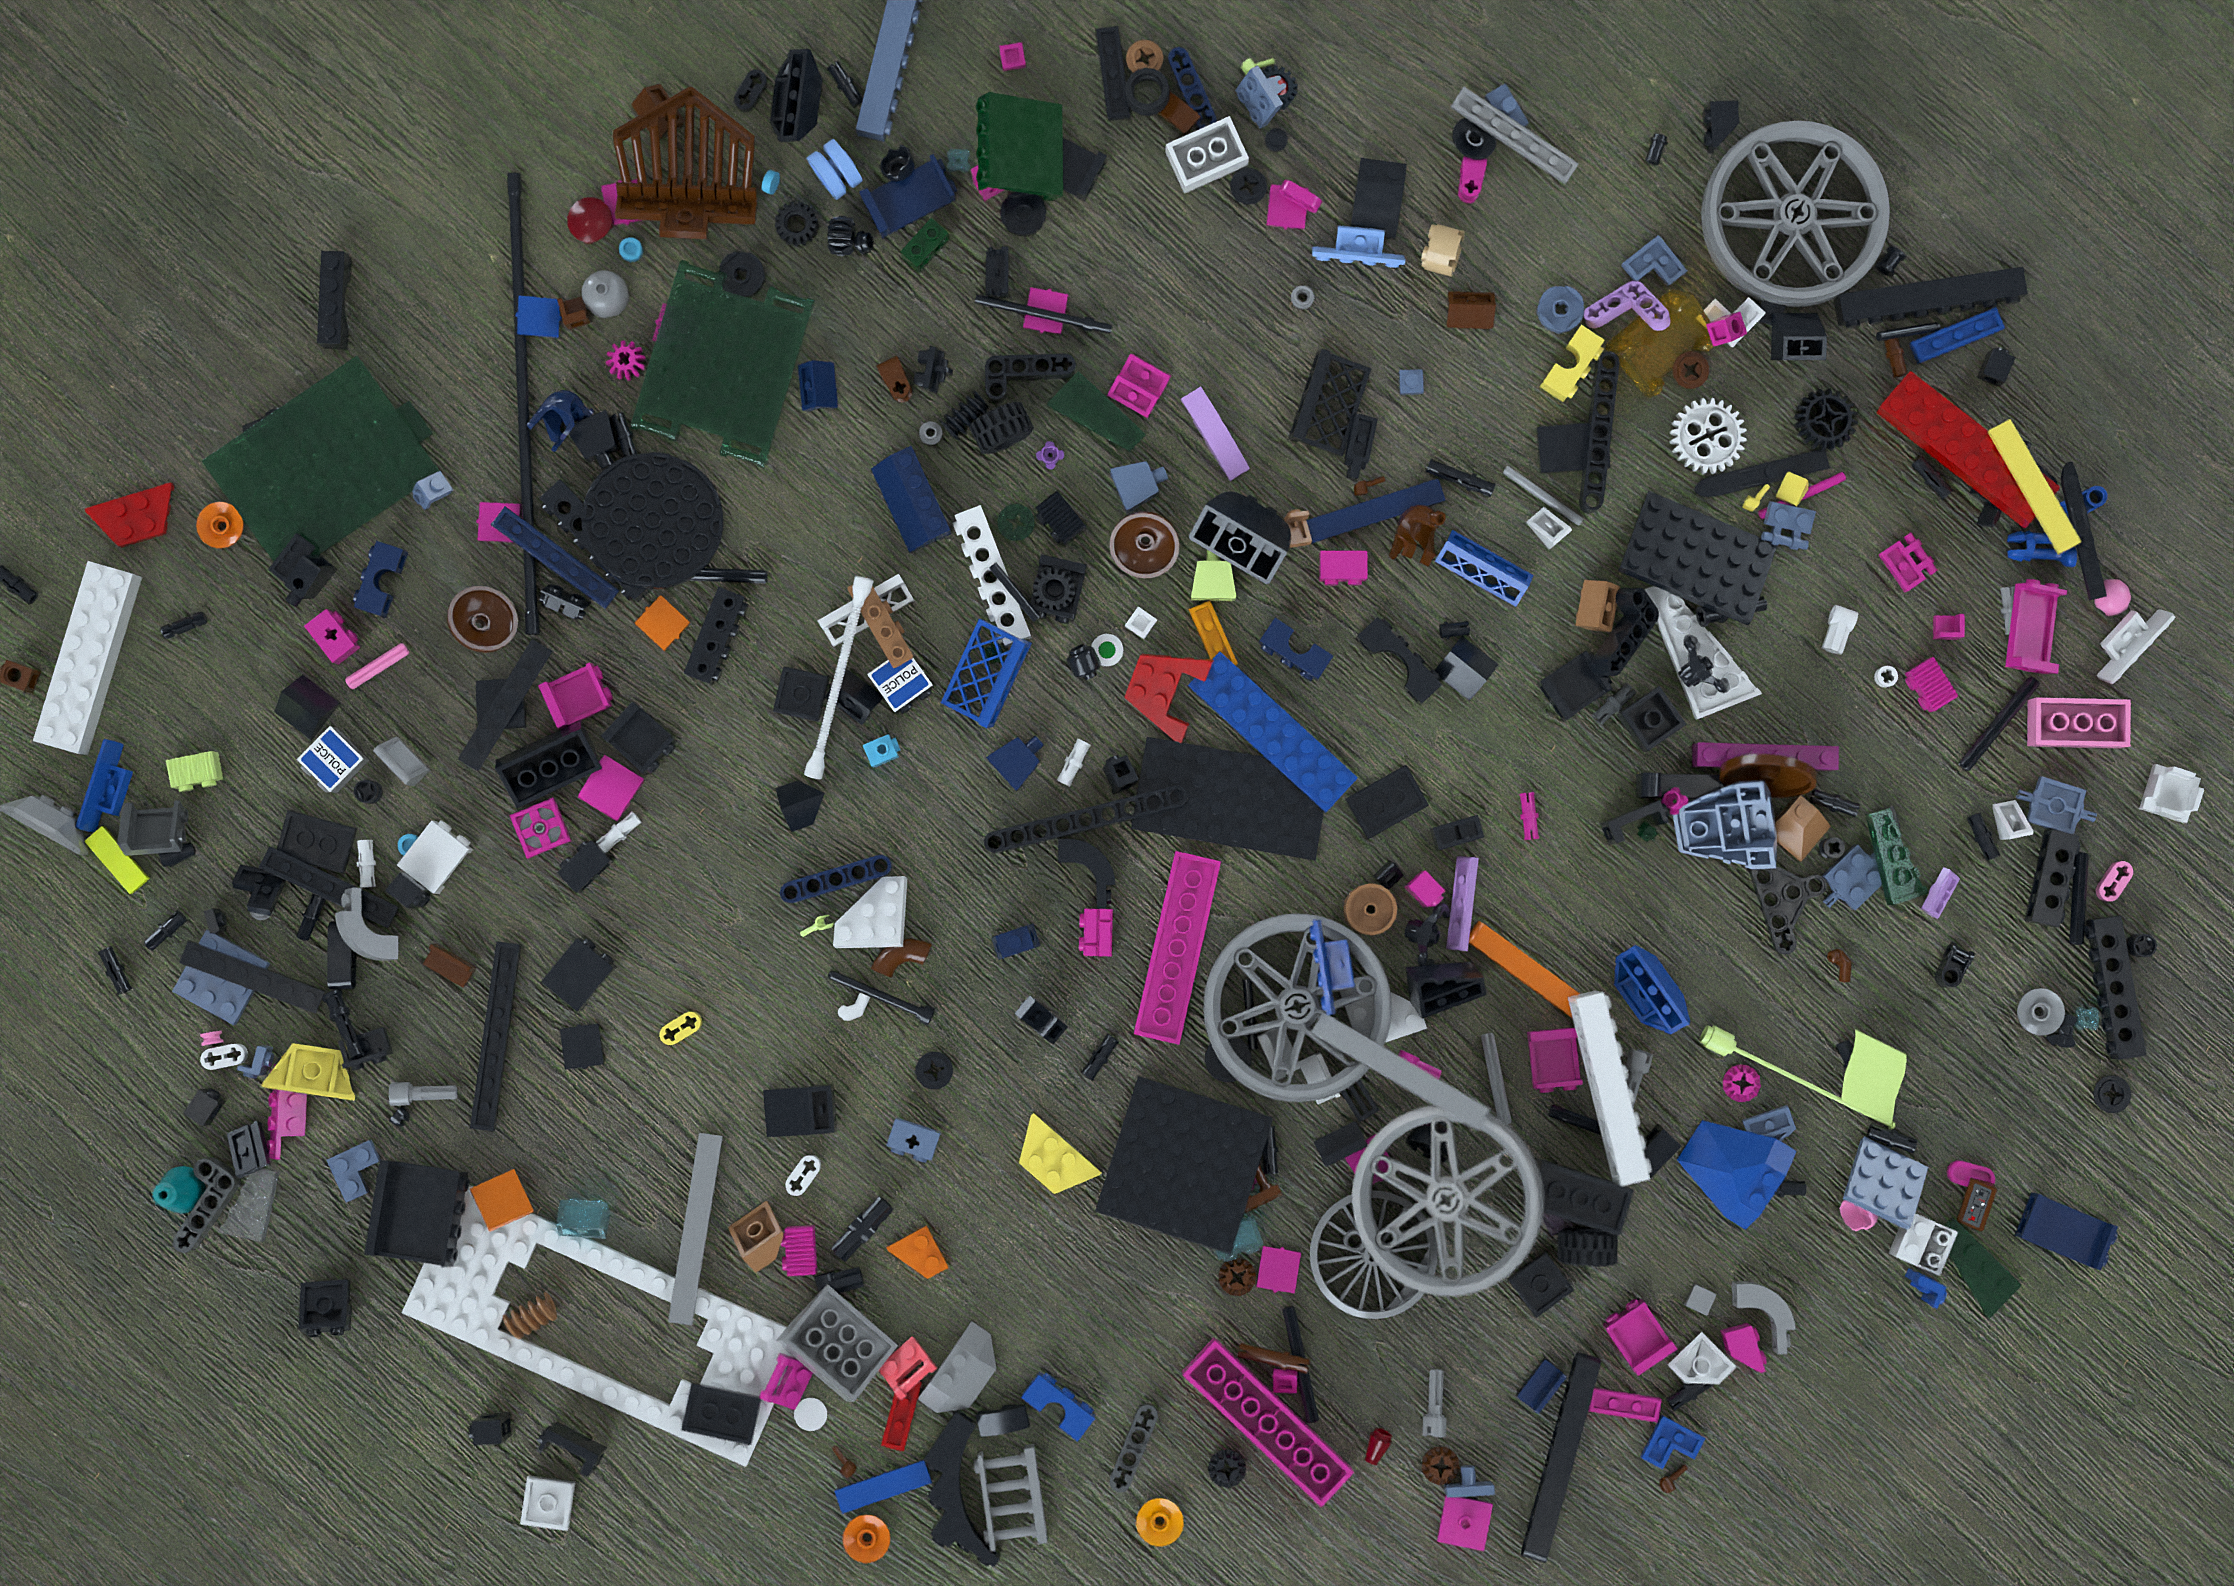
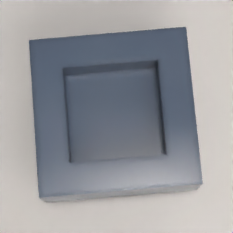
M1423 369L1399 370V395L1424 393Z

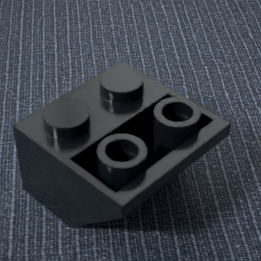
M1772 313L1771 360H1826L1827 335L1818 313Z

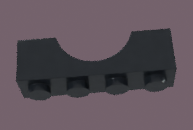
M321 251L317 344L324 349H348L349 326L345 315V292L348 283L351 281L352 258L345 251Z
M1377 617L1355 639L1371 655L1379 652H1388L1398 656L1403 661L1407 670V681L1404 690L1420 706L1442 685L1439 682L1441 677L1433 669L1429 671L1423 665L1425 663L1424 659L1417 652L1413 654L1407 648L1409 644L1402 636L1396 637L1391 631L1393 627L1386 619L1380 620Z

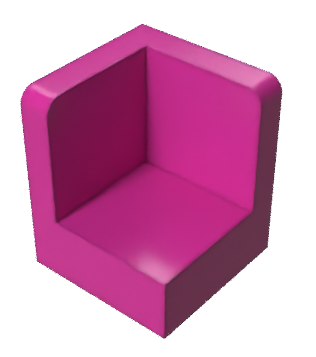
M1964 614L1933 616V640H1958L1965 637Z

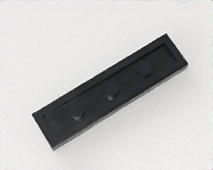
M1119 26L1097 28L1096 38L1107 121L1129 119L1130 109L1125 94L1126 79Z

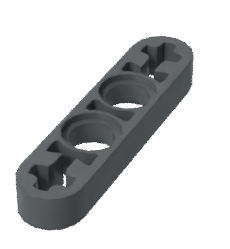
M1144 1403L1137 1409L1110 1475V1486L1116 1492H1125L1130 1487L1156 1424L1158 1412L1156 1407L1150 1403ZM1147 1409H1151V1414L1154 1416L1146 1421V1426H1150L1149 1430L1141 1425H1136L1137 1421L1142 1424L1143 1415L1141 1412H1146ZM1136 1430H1140L1145 1434V1439L1141 1443H1135L1131 1438L1132 1433ZM1131 1452L1136 1456L1134 1464L1126 1465L1123 1462L1122 1458L1125 1453ZM1118 1466L1132 1471L1131 1474L1126 1471L1124 1481L1127 1483L1121 1484L1120 1487L1116 1486V1480H1114L1115 1477L1119 1478L1122 1473V1469H1118Z

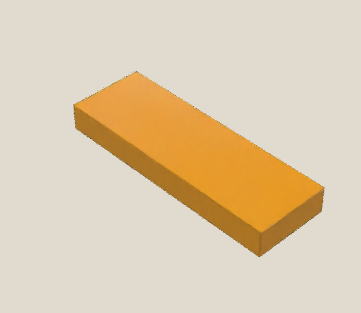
M1209 600L1190 608V615L1209 658L1212 660L1220 651L1234 665H1238L1211 601Z

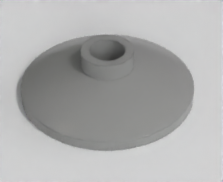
M2037 988L2028 991L2022 996L2018 1003L2017 1016L2020 1024L2026 1031L2035 1035H2048L2055 1032L2061 1026L2065 1016V1008L2062 1000L2056 993L2048 989ZM2037 1007H2039L2042 1011L2041 1015L2039 1016L2035 1014V1009Z

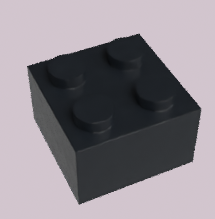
M1660 686L1652 689L1616 714L1643 753L1651 750L1686 725Z

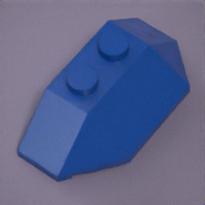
M1634 945L1616 956L1614 985L1641 1023L1665 1031V1033L1670 1035L1690 1023L1683 993L1655 955Z

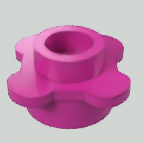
M1674 787L1665 793L1661 803L1667 806L1670 814L1677 815L1683 805L1688 804L1689 799L1680 793L1679 788Z

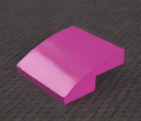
M1131 353L1107 396L1148 418L1172 376Z
M604 755L600 760L602 769L590 775L581 789L578 798L618 822L630 805L631 799L644 783V779Z

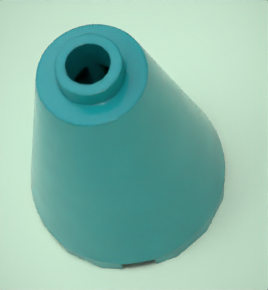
M187 1166L175 1167L167 1171L153 1190V1199L156 1204L174 1213H188L193 1210L205 1192L206 1185L195 1176L194 1168Z

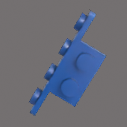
M108 739L103 740L75 826L77 829L94 833L97 830L102 812L115 816L120 815L133 771L117 766L124 746L123 743Z
M1317 919L1313 920V925L1310 926V934L1312 940H1316L1317 949H1314V959L1320 965V973H1317L1319 987H1323L1324 996L1321 997L1323 1011L1327 1010V1015L1335 1014L1332 990L1355 987L1348 939L1324 943L1321 920Z

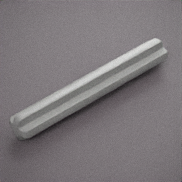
M1486 1033L1481 1035L1496 1114L1498 1119L1508 1125L1512 1121L1495 1037L1493 1033Z

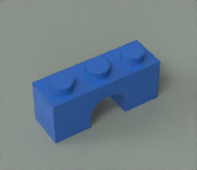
M1039 1371L1022 1393L1021 1398L1039 1412L1050 1402L1060 1403L1066 1413L1059 1423V1428L1078 1442L1095 1420L1094 1409L1084 1401L1079 1403L1075 1400L1074 1397L1076 1395L1068 1388L1064 1387L1061 1389L1055 1384L1057 1380L1049 1373L1045 1372L1043 1375Z

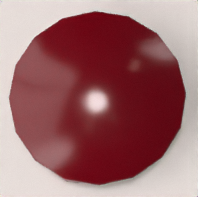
M594 197L583 198L575 202L567 216V225L571 234L586 244H592L604 238L614 225L612 213L608 205Z

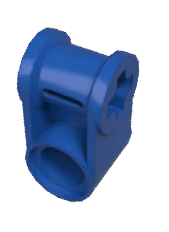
M2093 486L2082 491L2087 515L2089 512L2102 506L2107 500V492L2101 486ZM2090 492L2097 495V503L2091 502L2089 498ZM2063 500L2059 504L2063 508L2069 520L2065 500Z

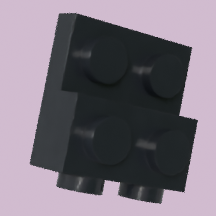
M342 1279L301 1283L298 1329L303 1334H306V1337H320L321 1332H330V1335L341 1336L344 1335V1331L351 1330L350 1281Z

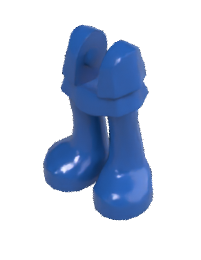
M2029 530L2007 535V542L2009 543L2026 542V550L2007 551L2008 558L2020 562L2022 560L2030 562L2031 560L2046 559L2059 561L2065 567H2075L2076 547H2072L2059 555L2055 548H2035V544H2052L2046 533H2036Z

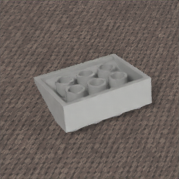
M826 1285L776 1340L846 1402H854L898 1346L829 1285Z

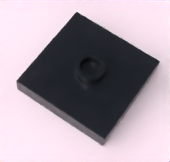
M783 666L773 712L819 722L829 676Z
M1546 1251L1507 1278L1535 1318L1574 1291Z

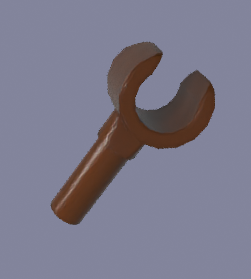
M1384 476L1371 481H1359L1354 485L1355 496L1367 495V487L1385 482Z
M835 1445L832 1450L840 1462L844 1464L840 1472L849 1478L856 1471V1465L852 1461L847 1460L837 1445Z
M1685 1464L1670 1476L1660 1479L1659 1485L1663 1492L1670 1493L1676 1489L1673 1481L1688 1469Z

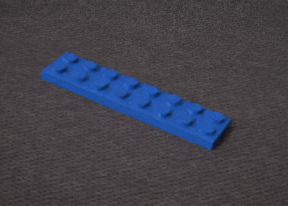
M1219 651L1212 659L1214 662L1207 680L1202 681L1194 678L1188 687L1326 813L1358 777Z

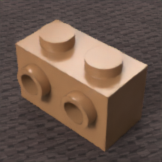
M1584 580L1579 609L1576 615V626L1590 631L1612 632L1617 607L1615 597L1620 586L1608 581Z

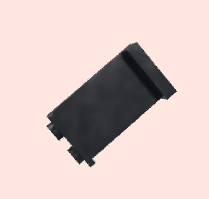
M1063 137V190L1085 202L1107 163V155L1100 151L1096 155Z

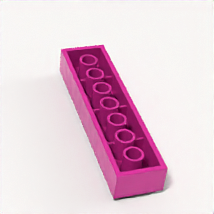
M1215 1337L1182 1370V1375L1321 1508L1354 1473L1352 1467Z

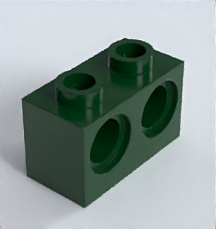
M930 218L900 251L902 259L920 273L950 240L949 233L935 220Z

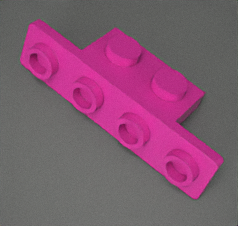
M273 1089L272 1093L269 1094V1106L272 1107L267 1122V1127L270 1131L267 1149L271 1159L280 1160L281 1136H305L307 1094Z

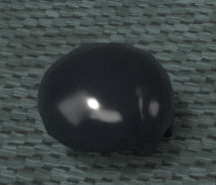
M900 144L899 149L890 148L887 156L880 163L883 176L894 182L903 181L911 176L915 167L910 149Z

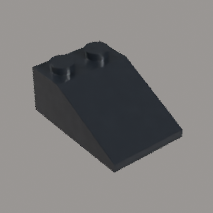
M1368 158L1360 159L1350 227L1380 229L1385 231L1384 238H1396L1407 164Z

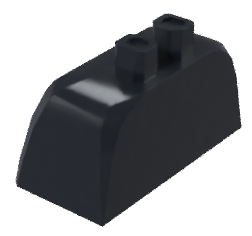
M1228 491L1216 495L1205 505L1189 535V539L1261 582L1269 584L1289 550L1291 531L1288 524L1277 515V510L1272 507L1265 508L1258 504L1257 499L1251 495L1246 497L1242 494Z

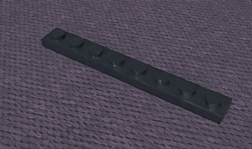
M496 941L470 1129L495 1131L522 944Z

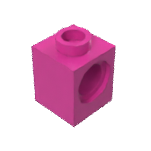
M1741 312L1722 316L1706 324L1713 346L1732 342L1747 334Z

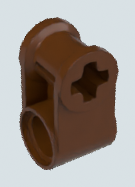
M896 355L876 365L893 398L900 403L909 401L913 391L898 356ZM902 386L903 394L898 392V387Z

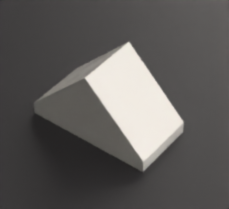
M1544 507L1526 522L1549 550L1572 531L1571 527Z
M2016 800L1993 804V812L2000 840L2033 834V829Z

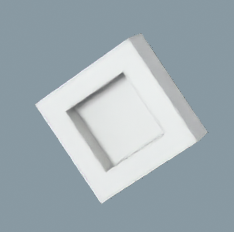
M1137 607L1125 624V627L1144 640L1157 622V619L1140 607Z

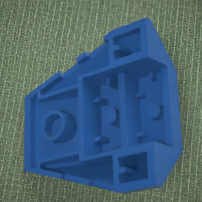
M1701 1120L1678 1156L1677 1161L1727 1219L1746 1230L1761 1215L1782 1183L1796 1154V1150L1774 1137H1767L1755 1134L1754 1132L1742 1131Z

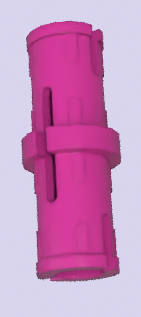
M1535 792L1528 793L1529 802H1527L1526 793L1519 794L1522 808L1520 820L1523 819L1524 840H1531L1530 830H1532V839H1539L1537 826L1539 814L1536 813Z

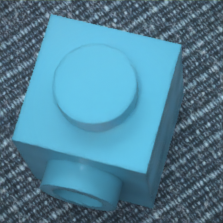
M889 734L863 745L873 768L898 758L897 752L901 751L896 737L891 739Z

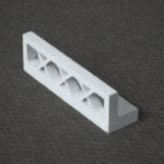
M899 574L874 588L882 602L886 600L882 598L888 595L887 602L895 605L891 607L893 613L914 601ZM901 587L907 599L900 603L890 601L892 592ZM852 601L818 620L833 647L844 641L846 630H848V621H850V613L852 612ZM848 618L847 623L841 622ZM865 620L864 624L855 628L854 635L869 627ZM836 624L846 626L844 635L835 640L829 628Z

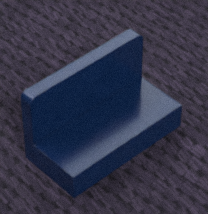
M811 360L798 365L802 411H812L819 408H837L838 398L834 363Z
M1543 1358L1516 1394V1397L1539 1414L1567 1376Z

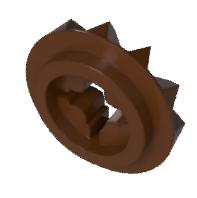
M1693 351L1685 352L1678 356L1672 366V377L1675 378L1677 385L1686 389L1700 387L1705 383L1709 375L1707 360L1700 353ZM1695 364L1693 372L1696 376L1690 374L1684 377L1686 375L1685 373L1687 372V369L1684 365L1689 367Z
M1232 1258L1221 1266L1218 1279L1225 1292L1234 1296H1242L1250 1292L1255 1285L1256 1272L1247 1260ZM1231 1269L1236 1273L1245 1270L1244 1275L1241 1277L1244 1285L1238 1281L1229 1284L1233 1279Z
M1442 1446L1434 1447L1424 1455L1422 1471L1429 1482L1440 1486L1449 1484L1453 1479L1457 1478L1460 1469L1459 1460L1451 1449ZM1442 1456L1444 1464L1448 1465L1447 1469L1444 1468L1441 1476H1439L1438 1469L1431 1465L1439 1464Z

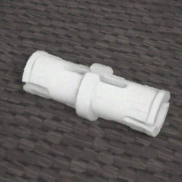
M1077 738L1069 757L1066 756V763L1057 781L1069 787L1071 786L1078 769H1081L1083 766L1081 763L1091 746L1090 744Z
M631 811L617 825L613 824L611 826L612 829L597 840L596 843L607 853L620 840L624 841L627 838L626 835L642 822Z
M373 840L357 841L359 854L357 867H359L360 888L376 887L374 876L376 861H374Z

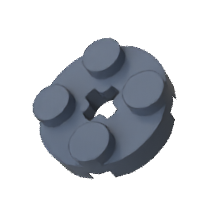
M1554 286L1549 288L1541 296L1536 310L1541 324L1546 329L1557 334L1573 330L1580 323L1584 315L1583 298L1572 287ZM1564 304L1566 306L1564 310L1566 314H1557L1555 312V305L1561 306Z

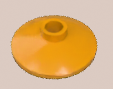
M1155 1498L1149 1500L1140 1508L1137 1514L1136 1526L1138 1533L1150 1545L1167 1546L1176 1541L1183 1530L1182 1512L1174 1502L1168 1499ZM1160 1516L1164 1518V1522L1157 1524L1155 1519Z

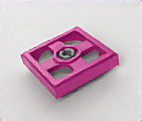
M550 798L509 815L527 859L572 841L555 798Z

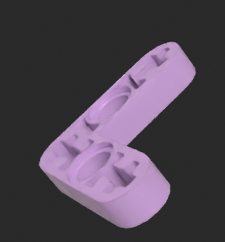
M1639 281L1626 283L1586 308L1583 315L1586 325L1593 329L1603 326L1631 308L1653 330H1664L1671 323L1668 310ZM1613 302H1620V305L1617 307H1609ZM1645 303H1652V306L1649 308H1641Z

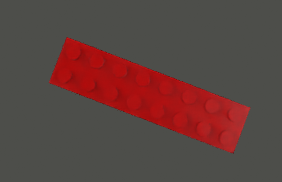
M1910 371L1880 405L1877 414L2025 529L2036 515L1988 434V430ZM2042 473L2055 495L2061 487Z

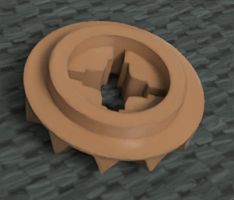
M1149 40L1135 42L1127 52L1126 61L1128 68L1133 73L1143 68H1153L1160 71L1163 63L1162 50L1156 43ZM1141 51L1146 57H1151L1149 59V67L1144 62H1138L1141 59Z

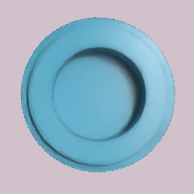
M773 170L767 171L762 182L763 192L770 195L775 193L780 180L778 172Z
M628 237L620 243L619 252L624 260L635 262L642 257L643 246L636 238Z
M406 834L399 839L398 850L403 856L414 844L418 836Z

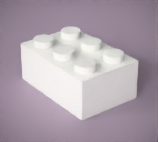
M1230 116L1166 144L1165 150L1184 193L1248 166L1249 160Z

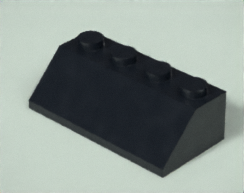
M581 720L496 759L495 770L516 808L602 769L592 740Z

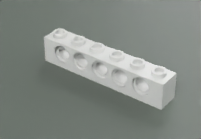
M981 505L956 514L955 518L957 521L953 522V526L957 536L962 534L965 543L961 544L965 557L970 556L973 565L969 567L973 578H979L982 585L978 587V591L982 601L987 599L990 608L986 609L990 622L995 621L998 628L1020 639H1030L1029 629L1016 600L998 578L994 583H987L984 580L985 575L988 572H992L989 569L990 566L996 562L1006 575L1007 572ZM971 529H978L981 535L978 539L972 540L968 537V532ZM981 550L989 553V558L983 562L976 559L977 553ZM998 593L1006 596V600L1002 605L993 603V597ZM1005 615H1011L1014 618V623L1009 627L1001 624V619ZM1007 638L998 640L999 644L1004 643L1005 648L1013 644V641Z

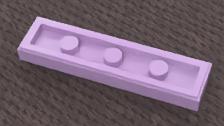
M1457 856L1446 949L1468 951L1479 858Z

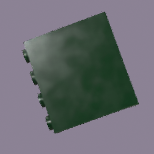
M988 92L978 97L976 103V111L978 113V124L976 127V134L978 136V148L976 151L978 159V171L976 174L978 190L982 191L989 187L1043 195V200L1053 201L1062 197V104Z

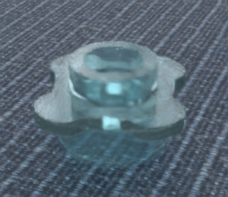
M950 149L947 152V157L949 158L947 169L950 172L955 170L967 172L970 169L968 164L969 151L967 149Z
M2078 1007L2075 1010L2077 1015L2075 1027L2078 1030L2090 1028L2094 1031L2098 1029L2099 1011L2097 1008L2084 1009L2083 1007Z

